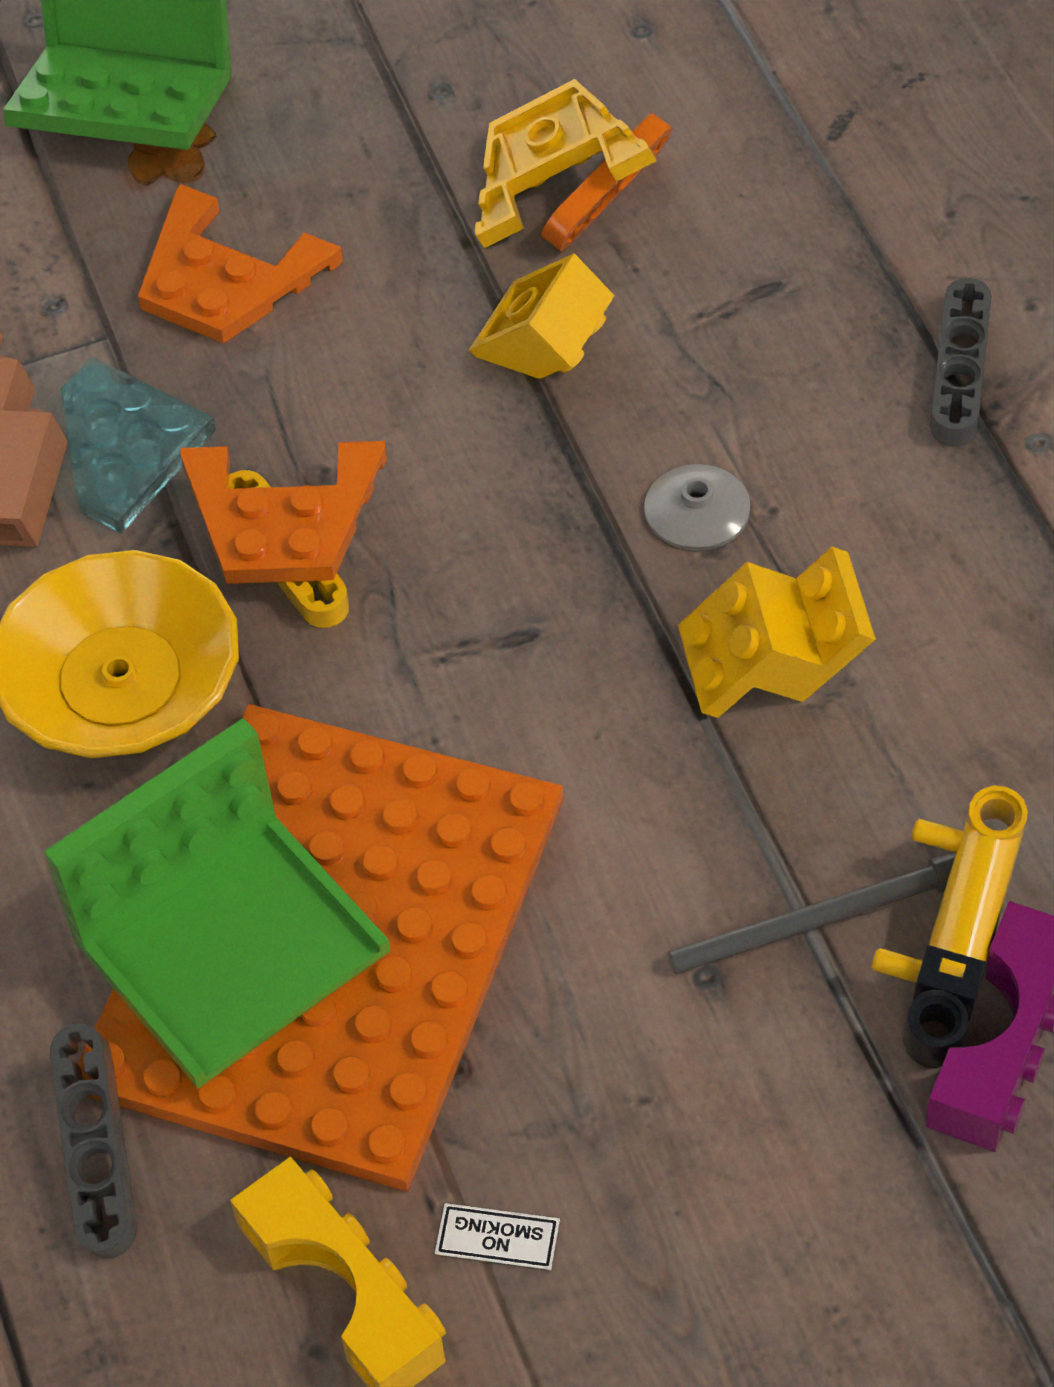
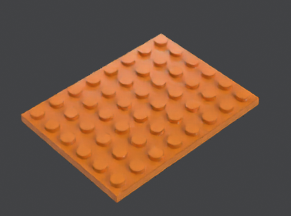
M248 704L242 718L258 733L276 818L389 939L390 952L199 1089H197L113 989L94 1029L108 1041L112 1052L119 1106L408 1192L563 803L564 787L555 783ZM87 1044L77 1064L82 1070L83 1080H94L85 1072L84 1054L93 1051V1048ZM98 1095L87 1096L89 1098L102 1101V1098Z

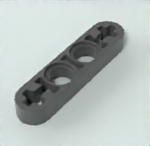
M961 278L952 282L945 293L930 428L932 435L937 441L949 446H962L969 443L975 437L978 429L992 296L991 290L985 283L973 278ZM963 301L973 302L971 317L961 316ZM958 335H966L975 339L977 343L969 348H961L952 344L950 340ZM952 374H963L971 378L973 382L965 387H956L949 384L945 379ZM951 405L961 406L960 423L949 422Z
M72 1023L62 1028L55 1035L50 1046V1060L74 1231L77 1240L84 1248L97 1256L114 1258L125 1253L133 1244L137 1232V1221L112 1052L108 1041L92 1026L84 1023ZM84 1041L93 1048V1051L84 1054L83 1061L85 1072L94 1080H83L80 1066L69 1058L70 1055L78 1052V1042ZM89 1095L100 1096L103 1101V1111L98 1120L90 1125L81 1126L77 1124L75 1120L77 1104ZM96 1153L109 1154L112 1161L109 1175L97 1184L86 1183L83 1177L85 1162ZM88 1198H103L107 1215L118 1222V1226L109 1229V1239L106 1241L93 1233V1229L102 1226L103 1217L101 1206L92 1200L87 1201Z

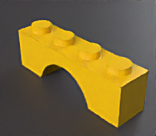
M290 1156L230 1199L239 1229L273 1271L295 1265L318 1266L336 1273L352 1287L356 1294V1305L352 1318L341 1335L347 1362L367 1387H414L446 1362L442 1337L446 1335V1331L437 1315L425 1303H422L419 1307L413 1304L403 1292L408 1286L399 1270L386 1257L378 1262L366 1247L370 1244V1240L360 1223L350 1213L343 1217L337 1213L329 1203L333 1200L332 1193L315 1170L311 1169L304 1173Z

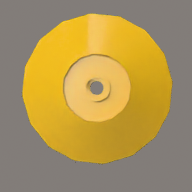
M138 550L86 555L44 573L8 605L0 621V708L10 724L44 748L90 759L141 754L187 733L222 699L239 661L237 618L217 584L182 560ZM119 674H125V675L120 676V677H115L116 675H119Z

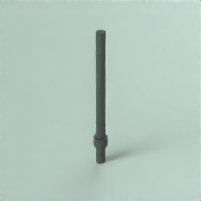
M948 853L928 860L927 867L668 951L671 967L674 973L677 974L935 888L939 893L945 891L955 855Z

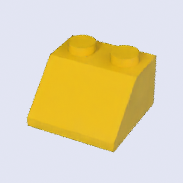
M573 253L513 281L469 348V351L476 358L538 379L558 371L566 373L573 369L583 358L584 351L582 347L587 339L596 333L606 321L604 312L615 295Z

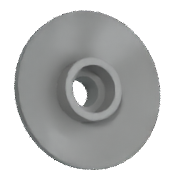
M692 464L674 468L661 475L647 492L644 512L651 531L666 544L687 551H707L728 544L742 533L750 517V498L742 482L728 471L711 465Z

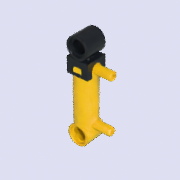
M993 785L981 789L974 795L969 804L963 830L920 818L915 821L911 835L913 841L956 853L929 945H927L923 960L882 948L876 950L871 966L873 971L916 983L913 1001L907 1012L903 1044L907 1054L916 1063L924 1067H942L949 1048L963 1047L968 1021L971 1019L989 950L993 942L1027 822L1028 809L1024 799L1016 791L1006 786ZM990 818L999 819L1008 828L993 830L988 828L982 821ZM928 1021H938L944 1024L950 1033L943 1037H932L922 1030L921 1025Z

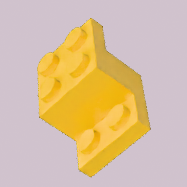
M833 546L797 578L746 562L678 624L701 713L717 718L753 687L804 702L876 640L849 553Z

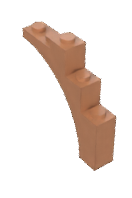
M0 331V346H1V343H2V340H3V335H2V333H1V331ZM0 355V545L38 547L68 441L52 412L29 409L35 387L19 359Z

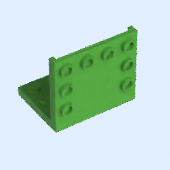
M41 0L46 48L4 107L5 126L189 150L232 77L227 1Z
M244 718L44 851L75 944L197 1089L390 952L389 939L276 818L258 733Z

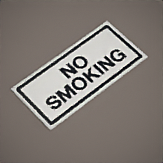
M445 1203L435 1254L551 1270L560 1218Z

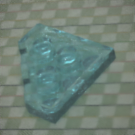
M91 357L60 389L76 499L80 513L120 534L123 533L183 467L180 449L201 447L216 430L212 416L94 357Z

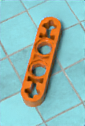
M651 113L632 133L639 140L642 138L648 144L654 156H656L668 141L673 127L655 113ZM604 160L552 214L541 232V237L559 251L563 252L644 168L616 182L606 160Z

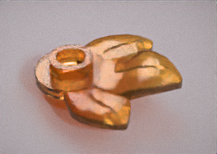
M204 123L189 150L133 143L134 150L128 157L129 170L133 178L144 186H149L163 175L169 180L180 183L196 181L205 172V163L199 149L213 142L217 137L216 133L210 126Z

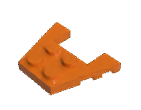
M180 184L176 189L138 294V300L141 310L224 344L274 310L272 303L291 291L298 294L310 286V278L325 267L330 272L337 268L343 262L342 248L303 232L276 266L200 236L220 212L218 200L216 197Z
M386 441L338 442L336 485L229 489L230 455L228 446L180 449L184 472L189 479L194 499L202 514L207 534L226 584L334 580L357 529L356 520L363 504H368L373 493L375 477L379 469L384 468L387 461Z

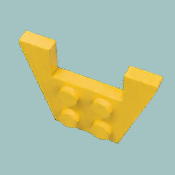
M573 79L489 123L483 169L487 174L486 188L480 190L478 204L482 209V218L480 222L475 224L476 237L482 246L487 248L524 229L514 196L530 187L534 188L542 185L548 178L573 165H581L587 162L591 156L603 151L608 168L616 182L656 162L653 152L642 138L639 140L622 120H617L611 115L603 103L576 79Z

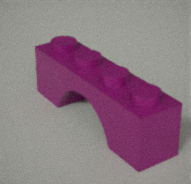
M1012 901L1008 902L991 944L985 979L1004 995L1011 1007L1014 1020L1000 1036L985 1044L973 1047L949 1048L929 1097L925 1126L996 1152L1003 1131L1014 1134L1018 1127L1026 1099L1017 1095L1023 1080L1034 1083L1045 1053V1048L1037 1046L1042 1030L1054 1032V916Z

